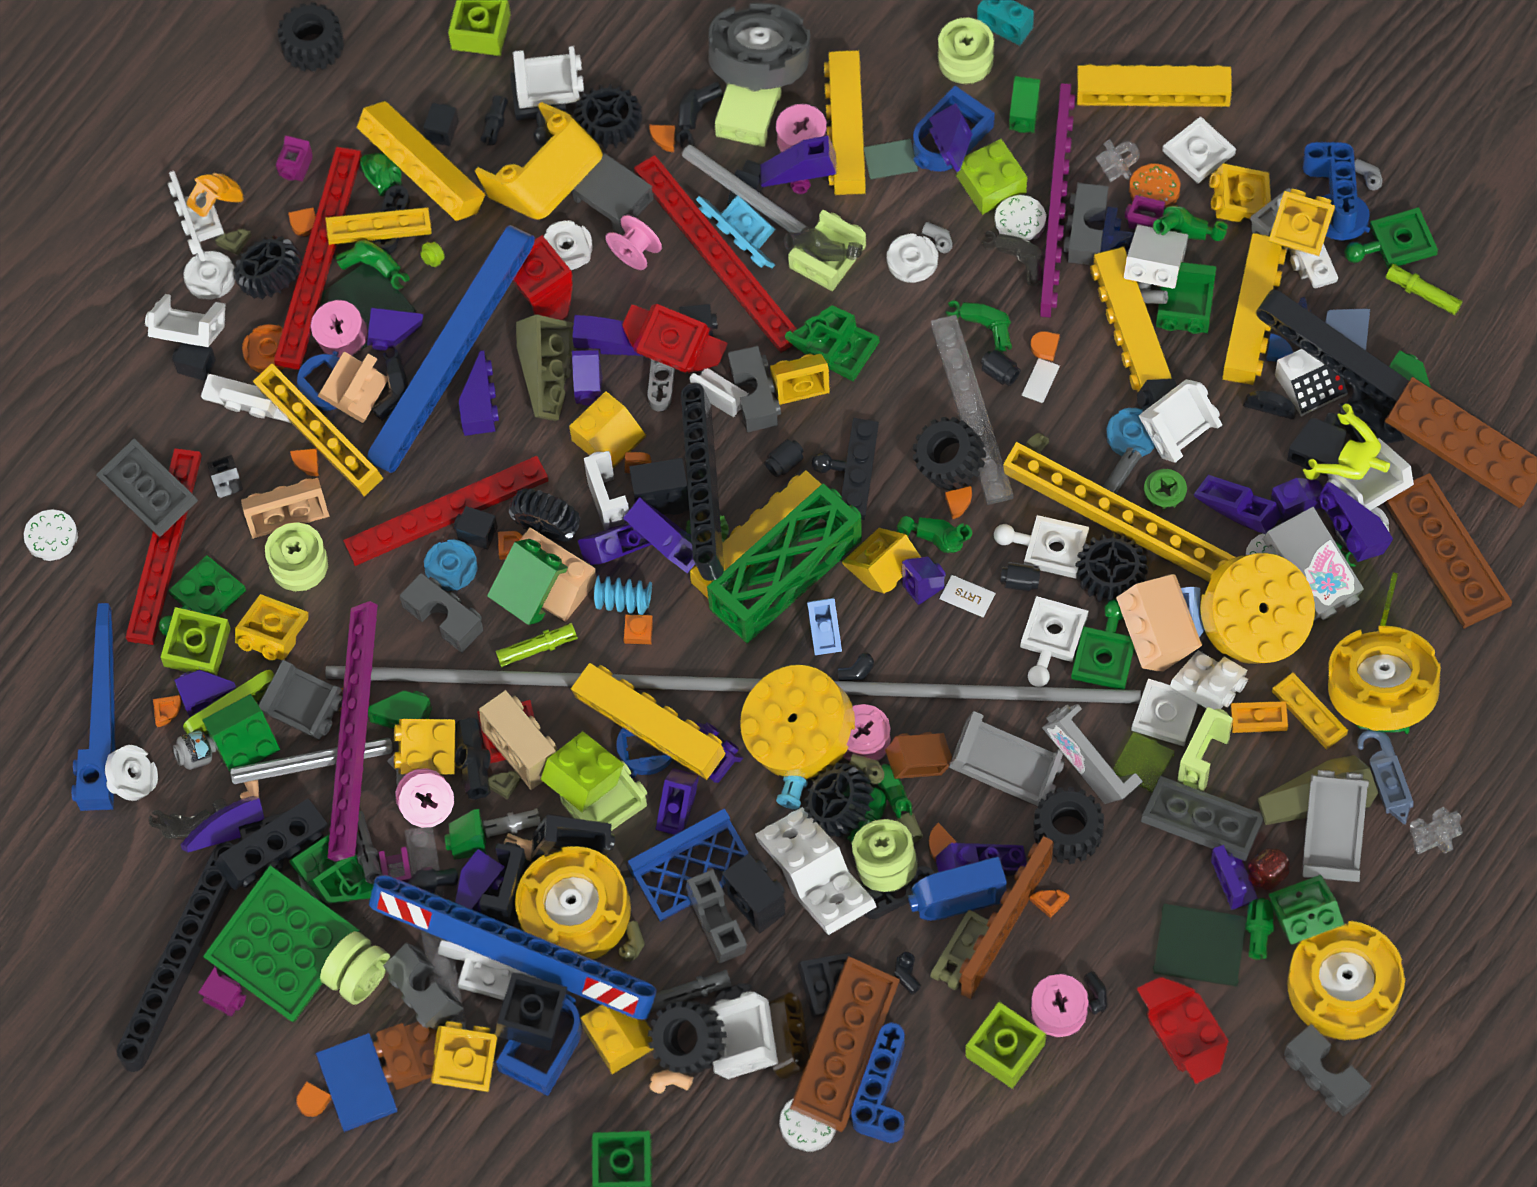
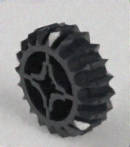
M610 83L608 88H604L601 84L599 90L590 88V95L583 93L582 100L577 101L574 118L598 145L603 144V147L607 149L608 145L613 144L617 148L619 142L626 145L627 138L634 139L635 132L640 130L643 118L641 105L638 103L637 97L632 96L629 89L623 92L621 85L614 89ZM623 110L628 113L625 120L621 118ZM591 113L595 114V121L593 123L589 120Z
M273 235L270 239L264 237L261 242L255 241V245L247 247L248 250L240 254L241 259L236 261L237 267L234 269L236 283L241 290L253 299L259 297L263 300L267 295L272 298L274 293L278 292L281 294L282 289L285 287L289 288V283L296 281L295 275L301 273L299 268L303 264L300 252L293 242L285 239L283 236L277 238Z
M533 488L518 490L511 501L509 509L510 517L515 520L516 524L521 525L523 529L528 530L532 528L549 540L552 539L556 542L572 540L580 526L581 518L573 506L568 505L566 501H562L558 497L552 496L550 493L547 494L541 490L536 491Z
M1114 532L1111 534V538H1106L1102 533L1100 541L1092 537L1090 545L1084 544L1082 547L1083 552H1079L1077 555L1081 561L1075 563V566L1078 567L1076 578L1077 581H1081L1080 587L1082 590L1088 589L1089 597L1097 594L1099 602L1103 597L1108 598L1107 601L1110 602L1135 584L1146 582L1147 577L1145 575L1148 574L1147 557L1142 555V547L1135 548L1136 542L1134 539L1127 543L1125 534L1120 539H1116ZM1107 554V555H1106L1105 557H1103V558H1097V557H1099V556H1101V555ZM1111 561H1113V567L1115 568L1113 569L1112 576L1110 575L1111 569H1109ZM1119 579H1125L1124 581L1116 583Z
M836 762L834 766L827 765L826 772L819 771V778L812 779L814 784L812 788L807 789L810 793L809 797L804 799L806 804H808L804 809L809 814L807 818H813V823L816 822L828 836L842 837L843 834L851 835L852 828L859 829V822L867 821L865 818L866 812L872 811L869 807V803L874 801L870 795L874 791L870 785L871 780L863 770L847 763Z

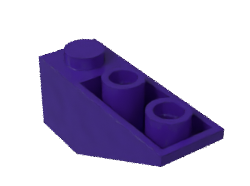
M955 103L929 118L933 125L929 130L947 166L952 164L956 172H958L962 167L972 132Z
M829 135L802 140L761 164V186L766 187L837 174L836 152Z
M480 351L459 399L464 436L495 432L494 422L499 421L497 405L492 406L491 399L496 398L494 382L489 383L488 376L493 375L491 360H486L484 351Z
M1331 482L1326 483L1318 496L1321 507L1327 512L1335 529L1342 536L1348 550L1353 554L1356 561L1360 562L1384 554L1393 538L1380 517Z
M639 497L624 515L623 519L666 558L688 574L695 565L691 536Z
M629 523L603 530L578 540L584 562L589 565L603 564L652 545Z
M950 843L935 856L938 872L999 857L1004 876L1015 875L1021 865L1024 867L1027 865L1023 845Z
M478 849L461 870L455 903L482 914L479 905L482 894L493 896L495 892H500L506 872L505 867Z

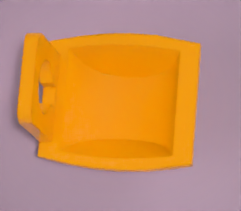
M213 173V175H202L195 179L197 184L186 204L199 216L206 217L216 199L228 202H243L244 198L240 187L234 180L224 174ZM207 191L206 205L203 208H199L196 204V198L200 193Z

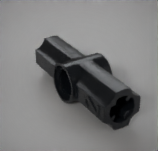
M469 717L459 720L455 724L458 748L454 759L456 767L462 769L465 792L468 794V798L477 800L485 798L491 793L487 774L491 754L488 749L483 748L480 725L477 719Z

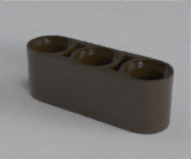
M792 992L769 1001L778 1064L772 1065L775 1074L781 1079H787L804 1071L809 1058L802 1004L799 998Z

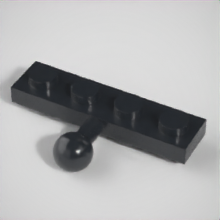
M853 418L847 460H835L829 454L820 452L812 458V467L818 473H826L830 469L845 472L841 494L842 500L848 506L853 505L861 514V519L865 520L879 422Z

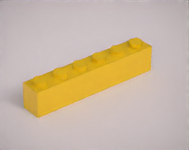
M859 51L829 52V62H824L825 77H830V83H825L826 99L831 98V105H826V120H832V126H827V135H829L831 142H833L837 174L829 175V185H834L835 195L865 194Z
M1092 64L1078 66L1077 105L1230 107L1232 93L1231 67L1220 65L1212 67H1198L1196 65L1096 66Z
M384 101L363 109L357 128L455 221L478 214L485 193L394 108Z
M1252 233L1224 366L1223 380L1254 385L1255 377L1261 376L1264 361L1259 360L1260 353L1266 354L1268 338H1264L1265 331H1270L1271 327L1257 317L1256 310L1269 291L1274 290V286H1280L1282 271L1277 270L1279 264L1284 265L1287 251L1282 249L1281 245L1270 243V236Z
M1121 247L1094 254V263L1090 266L1093 280H1098L1100 285L1098 287L1101 302H1106L1109 324H1114L1115 342L1117 346H1122L1123 364L1125 368L1129 367L1132 374L1129 376L1132 389L1139 392L1147 380L1172 379L1137 281L1124 278L1127 254L1125 248Z
M273 364L267 367L253 381L259 391L268 400L272 401L275 407L364 497L383 480L379 471Z
M804 471L800 476H794L782 492L773 494L768 504L762 509L755 510L743 526L739 525L734 528L730 537L722 543L724 571L822 484L808 471ZM695 564L690 571L691 583L708 598L707 586L713 581L703 579ZM747 565L745 572L751 565Z
M591 663L587 665L571 687V691L576 699L707 780L726 754L721 745L722 741L711 733H708V735L703 734L699 731L700 727L689 719L685 722L677 717L678 714L666 705L663 708L655 704L656 700L645 692L642 694L634 691V686L622 678L620 681L613 678L612 672L604 666L599 665L597 668Z

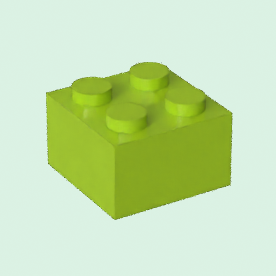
M456 0L448 32L451 49L501 56L511 15L509 1Z
M1002 139L965 156L962 167L957 172L958 180L982 215L997 208L1002 201L1011 196L1027 193V176Z
M175 607L160 657L163 666L184 672L202 670L217 676L231 629L228 619Z
M582 731L547 758L541 780L580 812H583L617 785L624 764Z
M998 1002L966 1045V1058L1013 1089L1045 1046L1046 1033Z

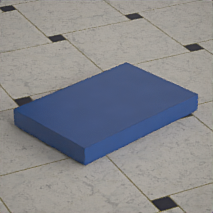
M369 1033L316 1053L344 1132L398 1112Z

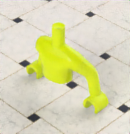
M1349 404L1342 406L1347 414H1337L1342 424L1354 426L1366 442L1361 443L1349 440L1339 456V464H1317L1316 460L1310 459L1308 463L1313 469H1303L1307 479L1314 480L1320 476V473H1326L1352 480H1360L1365 476L1370 467L1385 473L1389 470V462L1376 458L1381 450V443L1369 426L1354 414Z

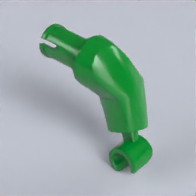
M1181 206L1166 208L1163 216L1153 223V229L1157 234L1165 235L1171 230L1172 232L1187 234L1189 239L1205 240L1206 234H1209L1213 240L1221 241L1224 239L1228 225L1222 221H1217L1213 228L1208 227V221L1194 217Z
M368 240L357 241L354 248L336 255L337 260L341 259L337 263L342 270L359 262L374 266L385 278H391V284L395 289L403 288V285L399 283V277L404 282H408L410 279L407 273H399L400 266L385 250Z
M954 300L948 303L949 307L957 308L955 312H946L949 319L956 320L961 316L965 321L982 324L993 332L995 349L1004 352L1012 348L1008 331L1011 320L1005 312L979 303L964 302L962 307Z
M904 516L900 519L896 532L906 534L907 537L911 530L917 531L916 537L932 542L944 553L960 551L963 542L969 540L972 536V530L967 524L964 526V523L955 528L945 520L919 517V522L915 523L912 518Z
M883 763L880 766L884 771V779L877 783L878 786L881 787L888 803L896 813V818H901L902 811H907L909 816H912V803L907 798L900 778L895 779L891 766Z

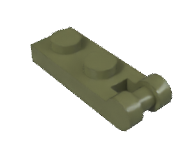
M968 910L932 970L930 977L936 981L941 979L948 983L949 988L956 990L960 985L959 980L962 975L959 973L960 968L966 958L971 959L974 955V944L980 935L985 936L989 929L987 923L989 920ZM948 963L957 967L954 973L946 970Z

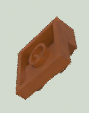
M415 1022L407 1026L401 1023L376 1032L378 1040L373 1043L378 1057H385L387 1065L382 1067L387 1083L393 1081L396 1090L432 1077L435 1060L434 1048L437 1036L434 1028H425L419 1022Z

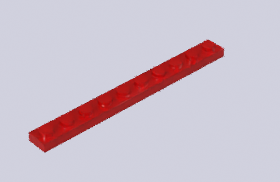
M336 147L302 262L303 265L300 269L301 273L297 279L274 358L275 366L298 370L302 366L312 331V318L318 310L336 244L328 243L326 218L345 216L360 165V158L362 157L359 150Z
M654 155L634 167L635 175L652 186L653 197L777 350L782 353L793 346L785 339V334L788 331L794 332L797 330L796 327L659 159Z

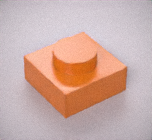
M626 615L624 644H651L653 616Z

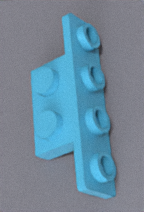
M737 195L724 212L721 213L707 199L701 196L697 197L696 201L702 205L699 208L701 212L710 219L714 217L718 221L716 226L725 234L731 233L735 237L733 242L743 251L748 249L753 254L750 258L760 267L766 265L770 268L775 266L759 248L776 229L750 204Z

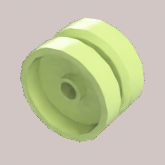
M958 18L949 22L941 30L938 38L939 68L944 76L951 81L961 84L975 83L982 80L991 71L993 65L994 40L989 27L980 20Z
M299 522L288 523L277 528L268 537L265 545V557L275 582L281 587L295 592L304 591L318 585L325 577L328 569L327 553L318 531L310 525Z
M876 820L863 826L855 834L852 842V851L858 876L864 885L876 891H894L906 886L915 877L918 869L917 855L914 849L912 834L905 825L894 820Z
M354 931L340 941L331 952L322 968L320 979L322 983L332 990L340 989L341 997L351 1004H358L365 1000L379 985L386 973L383 965L391 957L381 947H371L370 939L360 932Z

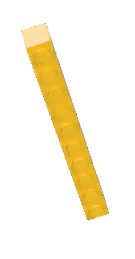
M1018 442L1015 443L1003 464L1004 474L1121 536L1125 534L1127 539L1131 541L1134 539L1136 544L1208 582L1211 580L1210 576L1219 566L1235 558L1233 555Z

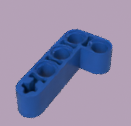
M1314 142L1308 144L1304 150L1303 172L1311 177H1329L1331 205H1335L1332 216L1333 228L1340 233H1349L1356 227L1358 211L1353 147L1342 142Z
M896 1023L886 1024L879 1031L851 1110V1122L855 1131L889 1143L899 1141L904 1135V1118L902 1114L897 1110L884 1106L905 1045L904 1030ZM891 1037H896L892 1041L891 1051L887 1050V1040H890ZM880 1061H886L890 1064L889 1068L885 1070H880L875 1065ZM870 1087H877L881 1090L875 1096L867 1094L866 1091ZM860 1113H868L872 1116L866 1122L857 1119ZM887 1122H895L899 1127L896 1130L890 1131L885 1129L884 1125Z

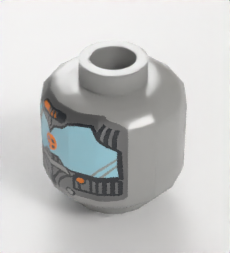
M200 730L179 736L176 745H173L177 763L179 766L183 765L189 770L209 764L212 761V753L216 752L211 737H207Z

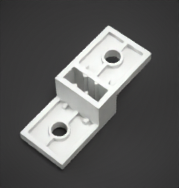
M801 807L779 821L768 825L755 835L759 844L783 870L791 893L829 935L876 908L873 898L848 872L837 844L816 822L813 823V818H807L809 814Z

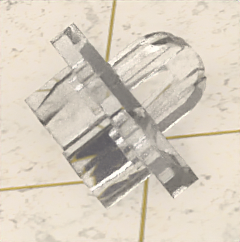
M1110 139L1103 143L1107 150L1095 158L1110 182L1122 174L1126 180L1131 178L1132 174L1128 167L1139 159L1138 147L1130 141L1123 142L1117 147H1114ZM1131 151V154L1123 160L1120 154Z
M1442 807L1432 814L1433 822L1426 824L1420 818L1410 823V832L1413 837L1415 851L1421 854L1436 846L1445 854L1452 851V839L1462 834L1460 826L1461 815L1457 811L1450 813L1445 807Z

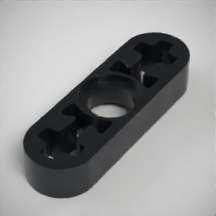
M400 185L390 187L386 192L380 212L407 210L410 204L407 189ZM401 195L402 198L398 199L397 208H395L394 199ZM400 237L389 238L385 245H381V242H384L385 239L373 240V243L388 254H391L396 250Z
M918 866L915 877L910 881V885L918 881L919 875L925 878L934 874L933 870L927 866ZM910 885L903 886L906 894L900 899L893 898L890 895V891H868L867 893L873 898L874 902H879L878 909H872L863 915L869 919H877L908 904V896L913 895ZM882 893H885L886 900H883Z

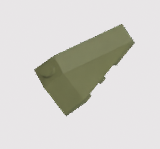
M534 315L516 322L517 350L535 417L557 421L559 420L565 397L566 378L570 377L571 373L569 365L572 351L577 350V348H574L572 338L574 323L540 315Z
M1356 755L1330 759L1258 799L1265 825L1307 818L1311 774H1318V770L1335 771V776L1346 777L1347 772L1363 774V779L1369 781L1365 808L1370 807L1378 794L1370 768Z

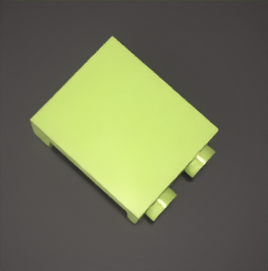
M728 84L715 121L716 136L765 147L767 129L776 102L780 101L781 87L750 91L748 88Z
M822 210L820 221L810 236L807 237L799 249L794 247L788 254L789 268L833 291L866 247V233L859 226L850 225L843 221L837 214Z
M1207 707L1180 762L1178 783L1203 792L1205 791L1210 763L1201 759L1211 739L1225 744L1228 743L1233 718L1227 712Z
M621 761L624 766L617 785L585 811L580 812L561 795L560 798L561 803L573 818L611 823L612 831L647 806L645 796L647 791L639 781H633L629 776L631 775L630 769Z

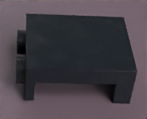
M546 815L533 833L531 860L536 861L543 855L546 857L552 848L562 849L563 847L573 846L589 848L607 856L608 852L613 850L615 844V835L611 834L612 824Z
M506 842L505 844L497 843V857L499 863L506 870L499 897L482 894L479 905L483 915L513 927L517 913L515 907L516 891L523 874L528 869L524 848L512 842Z

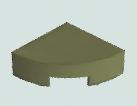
M238 229V231L221 234L215 242L217 246L239 255L252 235L248 230Z
M1037 433L1026 442V447L1040 454L1049 444V438L1041 433Z
M514 771L494 774L488 778L490 790L506 799L510 797L522 780Z

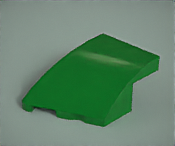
M833 305L823 310L820 315L805 321L804 326L794 332L788 331L785 334V339L804 354H822L830 370L853 382L880 342L879 336L856 326L855 315Z
M330 834L289 861L303 881L325 903L369 899L371 896L373 884L366 881L363 867L358 863L356 853L355 856L336 862L328 859Z

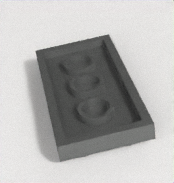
M135 439L96 474L159 537L198 501L185 486Z
M1160 776L1142 815L1141 822L1212 849L1224 845L1227 854L1232 853L1233 857L1246 861L1264 819L1262 813Z

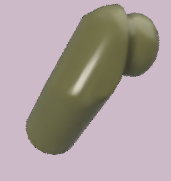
M852 754L850 764L863 770L871 780V783L877 784L884 779V771L877 760Z
M637 921L628 923L626 933L629 940L618 951L619 956L625 961L635 960L645 945Z

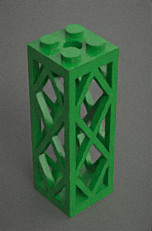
M824 483L820 485L729 566L718 579L707 586L710 611L748 644L862 541L861 514L858 509L853 505L848 506L834 488L829 489ZM821 518L827 523L826 528L808 531ZM823 536L822 541L797 546L800 541ZM813 551L795 568H791L795 555ZM775 559H779L776 572L758 576ZM747 565H751L745 572ZM773 581L772 586L747 591L749 586ZM763 596L749 609L743 606L745 600Z

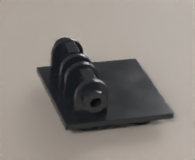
M1371 398L1339 404L1340 414H1347L1342 406L1349 404L1354 414L1369 426L1377 439L1380 438L1384 443L1388 444L1405 440L1399 430L1385 422L1389 412L1385 406L1375 399ZM1351 424L1345 425L1346 431L1351 434L1350 438L1361 443L1366 442Z

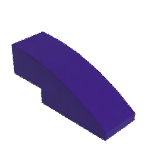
M574 316L572 337L574 348L600 349L601 354L643 356L636 353V351L634 352L622 327L624 321L594 316Z
M1211 475L1205 478L1194 493L1195 498L1213 510L1262 534H1266L1271 530L1282 516L1276 502L1255 496L1251 488Z
M250 796L220 809L205 819L180 844L181 849L191 852L240 838L239 826L264 820L260 798Z

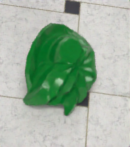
M384 153L367 154L360 158V164L366 178L378 189L380 196H383L395 184L402 185L400 168Z

